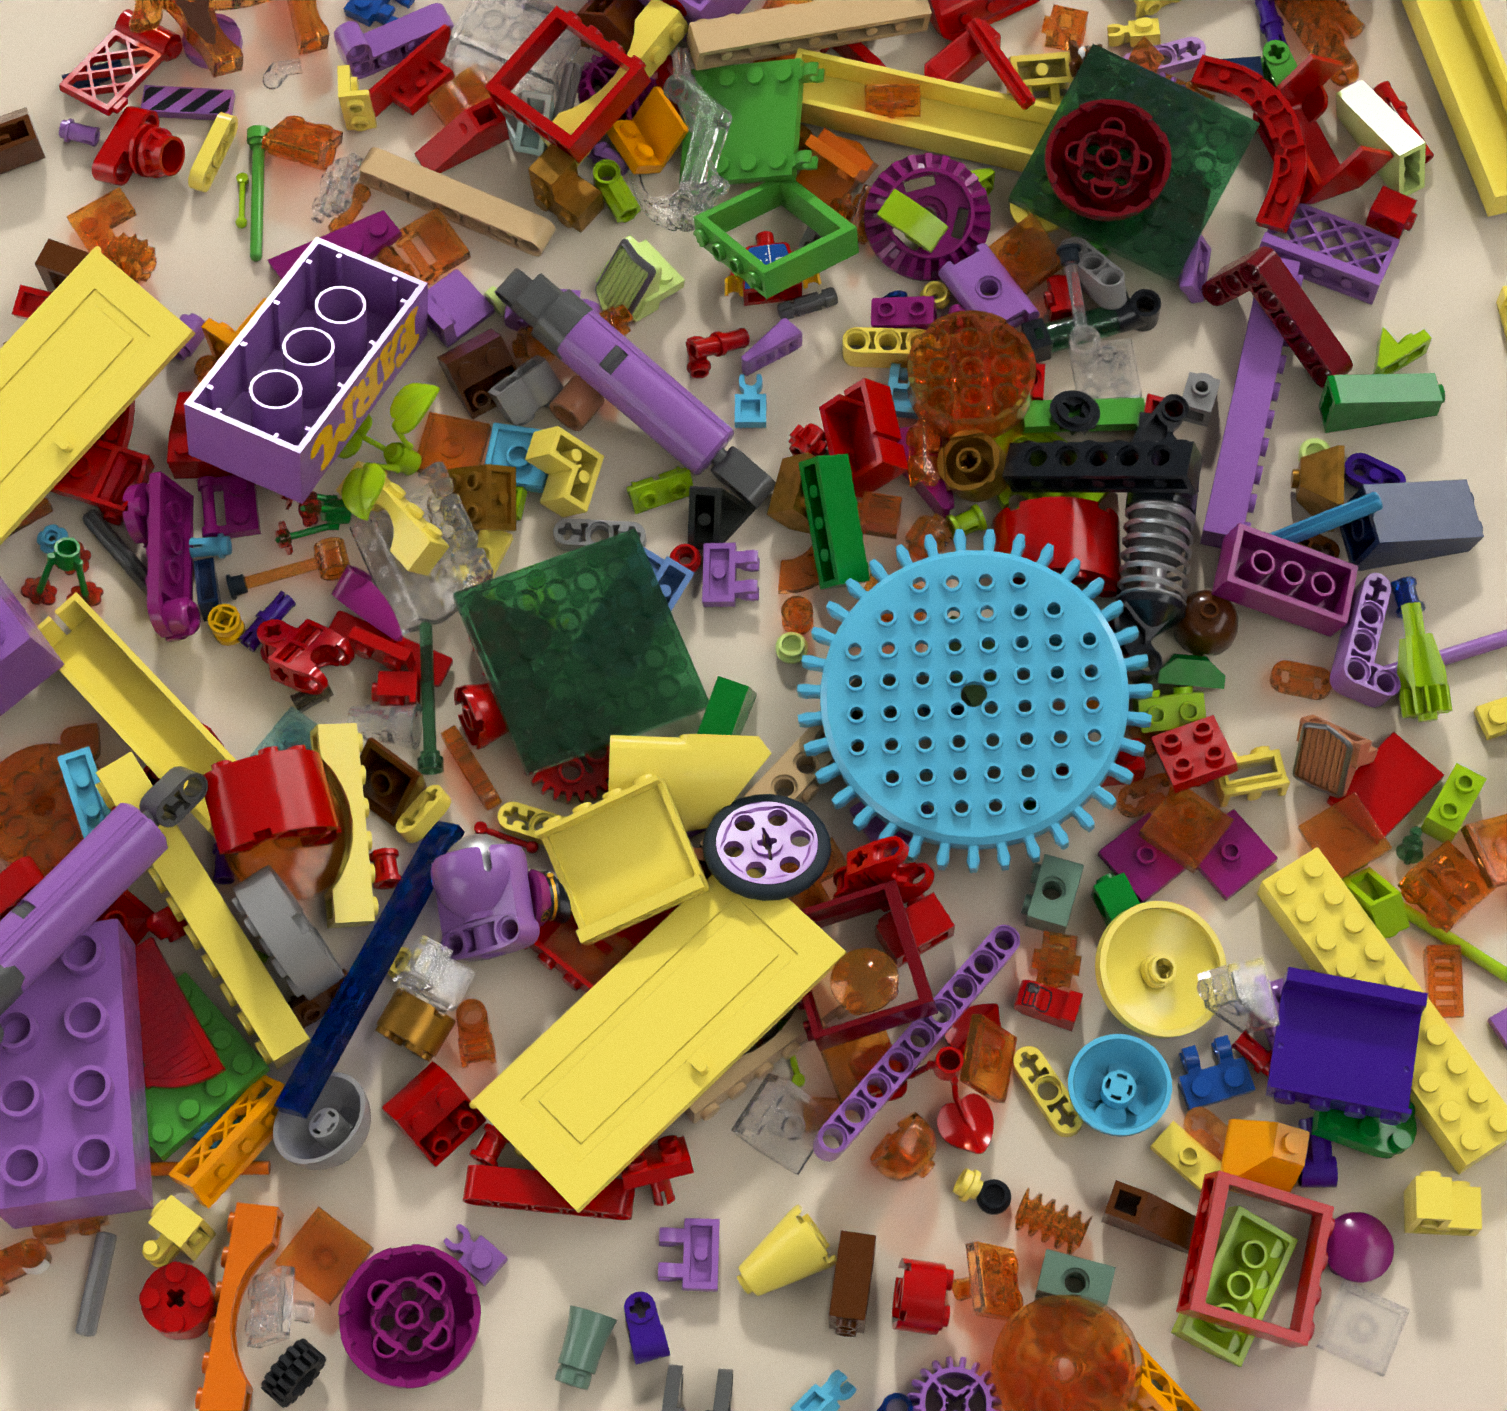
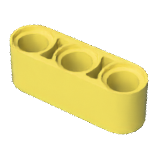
M854 327L847 330L842 339L843 359L848 365L853 367L890 368L891 363L901 364V367L921 369L929 366L933 358V336L923 329ZM860 345L862 348L852 349L851 346ZM892 346L894 349L884 350L882 347ZM923 347L925 348V350L916 351L913 348Z

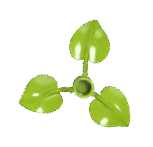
M411 383L404 386L396 394L390 407V415L395 419L392 423V428L401 442H392L384 446L366 436L372 426V418L368 414L337 456L342 459L354 456L359 451L362 441H365L383 451L387 463L366 462L363 469L355 468L346 477L341 495L346 508L353 515L368 521L370 511L379 497L385 482L384 470L393 471L397 474L402 472L409 476L419 469L421 455L412 449L414 445L408 442L404 434L414 430L421 422L440 390L439 387L429 384Z

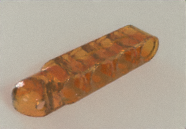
M1274 0L1310 54L1342 62L1344 66L1330 78L1334 84L1344 87L1354 83L1359 78V65L1344 43V34L1320 0ZM1345 75L1346 80H1340L1338 76Z

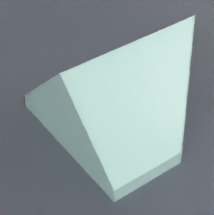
M522 90L517 95L552 121L554 114L553 95L529 90ZM503 108L500 109L506 118L509 138L514 147L513 151L540 156L547 149L540 135Z

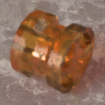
M792 596L783 603L781 619L784 630L801 635L808 633L814 623L811 602L802 596Z

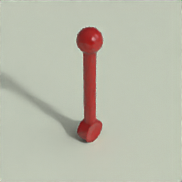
M479 821L474 825L476 834L494 836L524 847L527 852L532 854L538 851L539 845L535 841L527 842L488 828L483 821Z

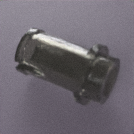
M328 684V687L319 695L299 691L294 695H290V698L299 714H302L307 709L324 700L329 702V697L333 696L334 693Z

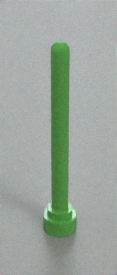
M253 125L247 129V144L250 145L252 150L250 258L255 262L262 259L265 151L271 144V130L263 125Z

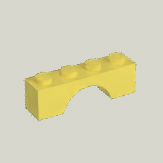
M357 461L350 472L355 468L363 469L365 463ZM384 470L385 482L379 497L370 511V515H375L382 510H386L389 513L394 527L390 552L407 571L427 576L450 546L441 537L443 535L442 531L424 519L423 510L405 498L406 492L399 485L391 482L386 477L388 472ZM346 477L344 478V480L341 482V484H340V485L338 486V488L336 489V491L339 493V495H340L341 497H342V495H341V494H342V486H343V483H344Z

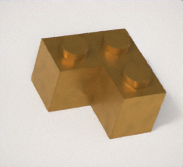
M553 143L528 168L535 204L545 212L549 210L555 214L558 220L567 228L573 227L582 233L605 208L602 192L578 176L576 159Z

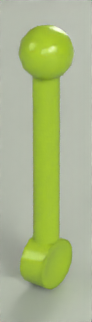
M242 172L236 176L237 183L239 184V217L235 221L236 226L241 229L247 226L245 218V185L249 183L248 175Z
M781 1019L777 1024L778 1029L782 1030L788 1020ZM796 1055L789 1059L793 1071L792 1084L797 1088H801L805 1085L806 1081L804 1075L799 1071Z

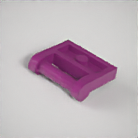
M237 475L216 478L203 476L197 479V488L201 492L204 518V526L201 528L202 538L217 537L219 533H223L224 536H230L231 539L261 534L255 483ZM223 491L226 525L222 526L217 525L214 492Z

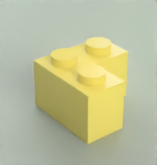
M559 426L534 432L525 460L548 474L540 504L561 517L588 511L604 455Z
M1424 1171L1419 1173L1420 1176H1415L1403 1191L1404 1233L1476 1236L1482 1230L1481 1187H1470V1182L1452 1181V1177H1441L1440 1172Z

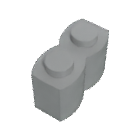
M536 355L518 367L513 374L499 381L488 393L508 423L522 426L534 419V413L540 407L550 406V403L564 387L547 360Z

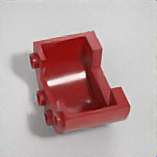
M1064 496L1041 497L1019 502V508L1012 511L1006 507L993 518L991 526L996 536L994 552L1010 554L1015 537L1018 533L1025 535L1023 558L1037 562L1041 550L1049 543L1054 545V554L1048 568L1061 574L1067 564L1074 558H1077L1081 561L1079 574L1071 583L1079 585L1101 577L1104 580V588L1098 595L1099 597L1111 598L1122 592L1117 587V582L1122 579V575L1118 572L1121 566L1120 519L1111 508H1107L1104 511L1099 508V502L1084 498ZM1015 577L1013 582L1021 585L1025 582V579Z
M295 745L279 751L277 746L266 747L259 750L258 755L234 762H231V760L216 762L211 765V771L203 774L208 782L205 801L220 855L249 852L268 840L300 838L302 847L330 845L342 834L321 755L316 751L306 749L305 745Z

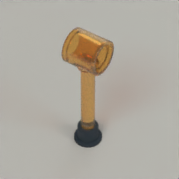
M329 537L318 541L313 546L314 557L245 577L243 574L233 577L230 574L226 575L232 599L235 600L237 595L248 593L250 588L315 570L319 571L320 578L323 580H339L346 566L350 565L344 539Z

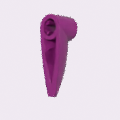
M347 565L332 591V595L395 641H402L403 634L396 615L384 595L371 582L372 577L358 567Z

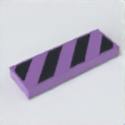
M144 85L141 108L153 110L159 117L215 120L220 112L232 115L235 93L234 90Z

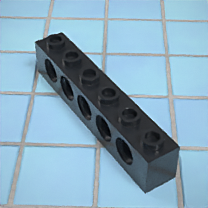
M1184 439L1173 442H1159L1156 440H1145L1144 442H1127L1125 440H1115L1113 442H1096L1093 440L1065 442L1056 440L1040 443L1028 440L1022 443H1010L1002 477L1012 492L1196 493L1203 457L1194 441Z

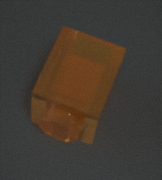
M864 491L862 503L857 502L863 534L897 539L902 511V497Z

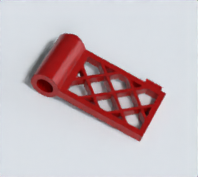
M126 9L119 15L115 28L59 84V89L63 93L107 116H110L113 112L118 114L128 104V96L163 61H171L180 55L183 47L181 37L130 9ZM116 41L127 47V50L109 52V48ZM146 56L150 59L144 64L134 65L133 63L134 57ZM129 58V66L112 68V60ZM108 61L109 68L91 71L90 67L94 63ZM128 74L133 76L129 82L115 83L114 76ZM111 77L112 84L94 86L93 79ZM89 80L91 87L77 89L72 85L76 81ZM114 93V97L107 104L96 99V95Z

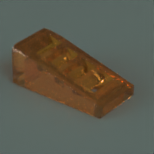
M1428 945L1423 951L1425 987L1428 998L1443 1018H1463L1461 945ZM1435 959H1450V962L1435 963ZM1435 972H1451L1452 977H1435ZM1436 986H1452L1453 991H1436ZM1436 1000H1454V1005H1436Z

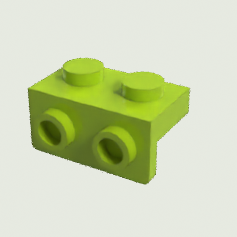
M1193 686L1173 687V693L1160 694V689H1153L1152 697L1145 699L1132 698L1133 711L1152 715L1151 726L1140 728V731L1143 733L1172 730L1206 718L1204 692L1193 690Z

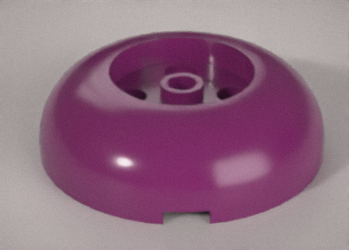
M412 1244L411 1246H401L393 1249L390 1247L367 1259L349 1279L341 1296L338 1310L340 1337L346 1353L353 1363L373 1380L390 1387L405 1389L420 1388L434 1384L459 1368L476 1343L481 1325V1305L476 1286L466 1269L455 1258L444 1251L421 1244ZM414 1288L417 1291V1296L413 1301L403 1300L402 1293L405 1289ZM436 1308L442 1309L445 1313L444 1318L436 1323L430 1320L431 1311ZM415 1314L419 1318L415 1324L409 1323L407 1325V1318L410 1315ZM386 1316H391L395 1320L394 1327L388 1331L381 1329V1320ZM418 1337L422 1340V1347L418 1351L412 1352L408 1349V1342L411 1338Z

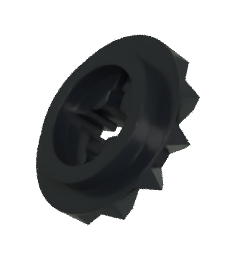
M1075 390L1064 391L1057 394L1051 401L1049 408L1051 422L1058 424L1059 431L1066 429L1071 432V435H1074L1076 432H1081L1085 435L1090 429H1095L1100 419V408L1097 402L1084 392ZM1081 409L1079 416L1068 417L1069 412L1073 413L1075 410Z

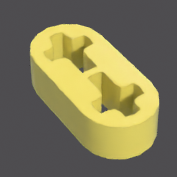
M440 785L427 787L398 819L396 823L397 832L407 843H415L421 840L450 807L451 798Z

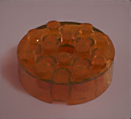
M977 310L958 311L933 321L931 326L920 337L917 336L907 362V393L910 404L918 418L928 428L946 438H950L959 431L976 429L992 438H996L1015 427L1023 419L1031 405L1036 377L1035 355L1030 342L1022 331L1019 333L1015 328L1006 323L1007 320L1001 316Z
M55 743L37 744L23 748L0 762V861L6 867L22 857L31 856L44 876H46L84 839L57 759L58 756L78 749ZM95 762L96 767H97V770L99 771V770H100V767H99L98 764ZM46 810H54L50 815L44 816Z
M1060 1294L1044 1297L1023 1306L1006 1322L993 1350L992 1379L1005 1411H1130L1137 1399L1141 1386L1142 1358L1132 1330L1115 1310L1101 1301L1088 1296ZM1062 1358L1069 1359L1073 1364L1074 1374L1069 1379L1064 1378L1059 1372L1058 1366Z

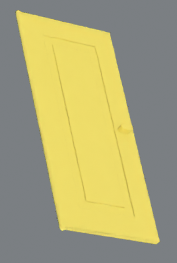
M95 246L0 348V545L196 334L104 256L99 246Z
M738 850L731 857L740 856L743 852ZM755 868L747 871V874L752 878H761L763 876ZM712 874L706 879L711 890L681 903L480 1092L470 1102V1108H477L578 1213L581 1212L847 956V952L788 898L768 901L746 898L731 892L720 884Z

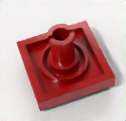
M1214 715L1151 737L1153 748L1174 793L1195 786L1199 787L1201 784L1205 785L1209 781L1238 771L1237 762Z
M669 1135L660 1138L657 1143L650 1144L621 1174L625 1190L650 1184L654 1205L664 1206L661 1196L662 1191L665 1193L667 1205L676 1199L670 1179L694 1173L684 1136Z

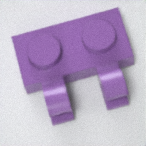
M736 542L704 543L703 607H736V598L746 601L759 600L757 580L736 581V568L749 572L759 571L760 558L758 557V550L737 551Z
M685 1218L684 1228L661 1227L659 1231V1246L674 1247L684 1245L683 1263H658V1281L672 1282L682 1280V1291L717 1292L720 1219Z

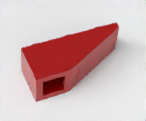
M491 97L460 113L414 153L421 166L437 173H442L508 140L509 134L506 118Z

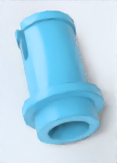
M219 533L217 537H193L189 540V545L194 547L189 548L192 558L219 556L220 559H224L226 555H231L232 553L230 536H224L223 533Z

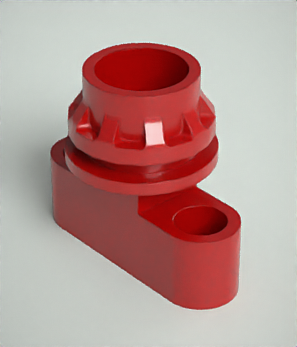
M128 106L122 112L92 164V175L97 181L118 186L125 185L133 172L145 178L152 177L158 179L164 175L173 176L180 171L184 163L185 147L183 141L179 137L173 136L167 129L159 127L160 120L155 111Z

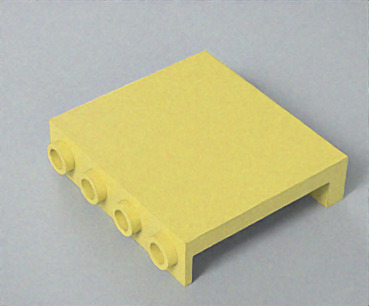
M652 774L643 775L633 781L634 786L623 791L621 788L608 791L602 796L604 800L593 805L591 802L578 805L572 809L573 814L563 819L560 816L550 818L542 823L543 828L534 832L536 837L542 839L558 880L568 894L571 911L579 928L576 930V934L581 944L590 946L711 890L664 779L657 775L653 777Z

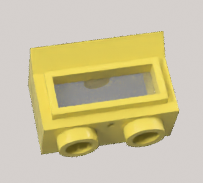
M1269 746L1256 747L1250 751V754L1238 756L1236 752H1232L1237 762L1238 771L1213 780L1220 807H1226L1230 797L1246 794L1247 799L1252 801L1259 799L1263 791L1276 788L1278 795L1284 796L1290 785L1280 750H1270Z

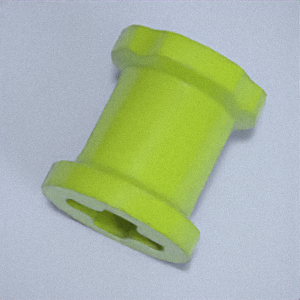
M977 504L970 506V510L956 516L952 514L946 516L947 526L953 538L956 529H963L965 536L978 530L982 532L987 529L986 519Z

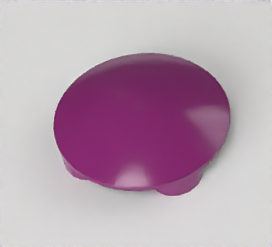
M1350 1212L1335 1219L1333 1233L1328 1238L1326 1248L1328 1267L1335 1275L1352 1282H1369L1381 1277L1391 1265L1394 1256V1243L1389 1230L1379 1219L1366 1213Z

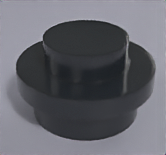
M990 1179L983 1182L976 1201L983 1212L990 1215H998L1009 1207L1011 1192L1004 1182Z

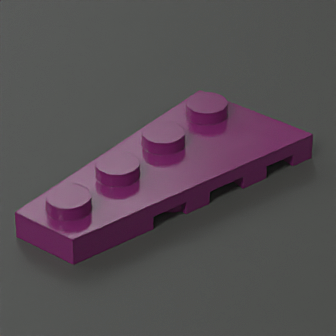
M382 210L319 238L372 260L400 240L403 235L386 212ZM312 241L267 260L281 280Z

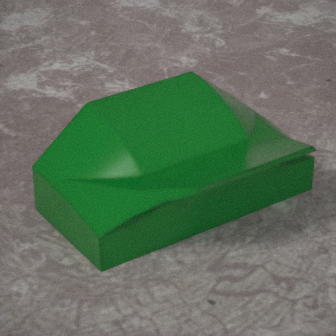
M1174 653L1166 664L1161 667L1156 675V680L1162 684L1224 689L1226 676L1207 656Z

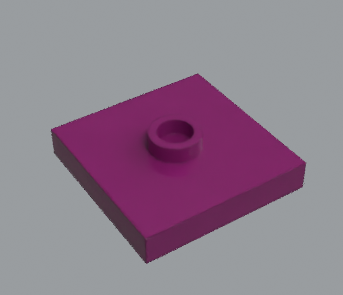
M1232 809L1183 847V850L1194 861L1193 865L1225 901L1278 860V857L1235 809Z
M1150 812L1098 852L1100 859L1115 875L1125 873L1140 903H1145L1192 866L1194 862Z

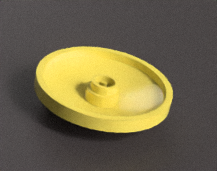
M1149 901L1125 910L1107 926L1100 938L1096 951L1095 975L1105 1004L1122 1024L1141 1035L1167 1039L1197 1030L1215 1014L1226 990L1227 963L1217 935L1201 916L1177 903Z

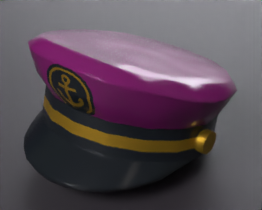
M534 869L528 871L534 917L539 927L548 921H555L560 924L566 923L571 915V905L563 885L551 871H537Z

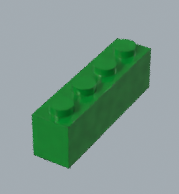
M848 454L816 456L799 462L820 590L846 587L845 582L849 578L859 582V584L870 581L869 566L866 560L863 532L859 520L858 503L855 497L852 469Z

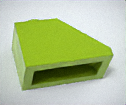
M1371 867L1342 879L1384 938H1391L1397 935L1398 932L1410 927L1401 892Z

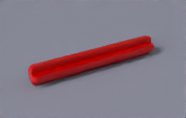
M974 18L971 22L967 23V31L1015 101L1023 110L1029 109L1030 106L1035 104V97L979 18Z

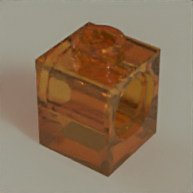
M1053 4L1051 15H1045L1041 30L1042 34H1046L1045 47L1070 51V40H1075L1077 45L1082 47L1089 12Z

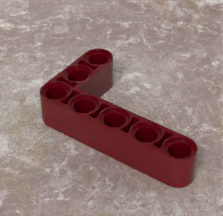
M1262 246L1221 268L1202 285L1201 290L1204 298L1213 306H1221L1250 291L1319 387L1324 389L1327 376L1347 375L1352 370L1353 363L1350 356L1272 248Z

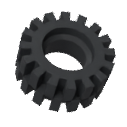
M304 1338L300 1341L297 1340L293 1347H288L286 1353L279 1356V1360L271 1366V1371L266 1373L265 1380L261 1383V1389L283 1408L288 1407L291 1403L293 1404L299 1395L302 1396L305 1393V1389L313 1384L312 1381L319 1376V1371L323 1369L326 1362V1357Z

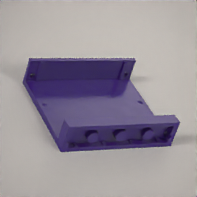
M1288 967L1283 978L1265 1096L1274 1097L1275 1102L1286 1105L1295 1104V1101L1309 1104V1108L1316 1111L1327 1112L1330 1111V1108L1344 1111L1346 1116L1352 1118H1365L1366 1115L1380 1118L1379 1121L1388 1125H1398L1401 1122L1406 1123L1412 1115V1109H1409L1421 1014L1426 1008L1428 993Z

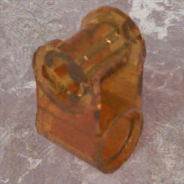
M477 999L464 1000L456 1010L459 1034L458 1046L462 1068H468L471 1063L483 1061L497 1063L494 1037L485 1005ZM471 1011L482 1013L481 1019L475 1024H468L464 1021L466 1014Z

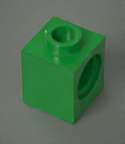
M1124 872L1116 876L1113 873L1106 874L1097 879L1096 884L1093 886L1091 897L1106 926L1120 913L1140 904Z

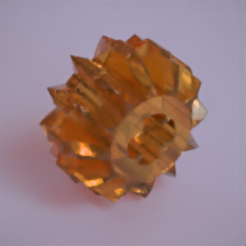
M124 232L119 237L113 236L103 253L109 260L115 261L117 266L137 284L141 281L147 282L157 265L155 248L148 246V239H137L136 233L132 237H129Z

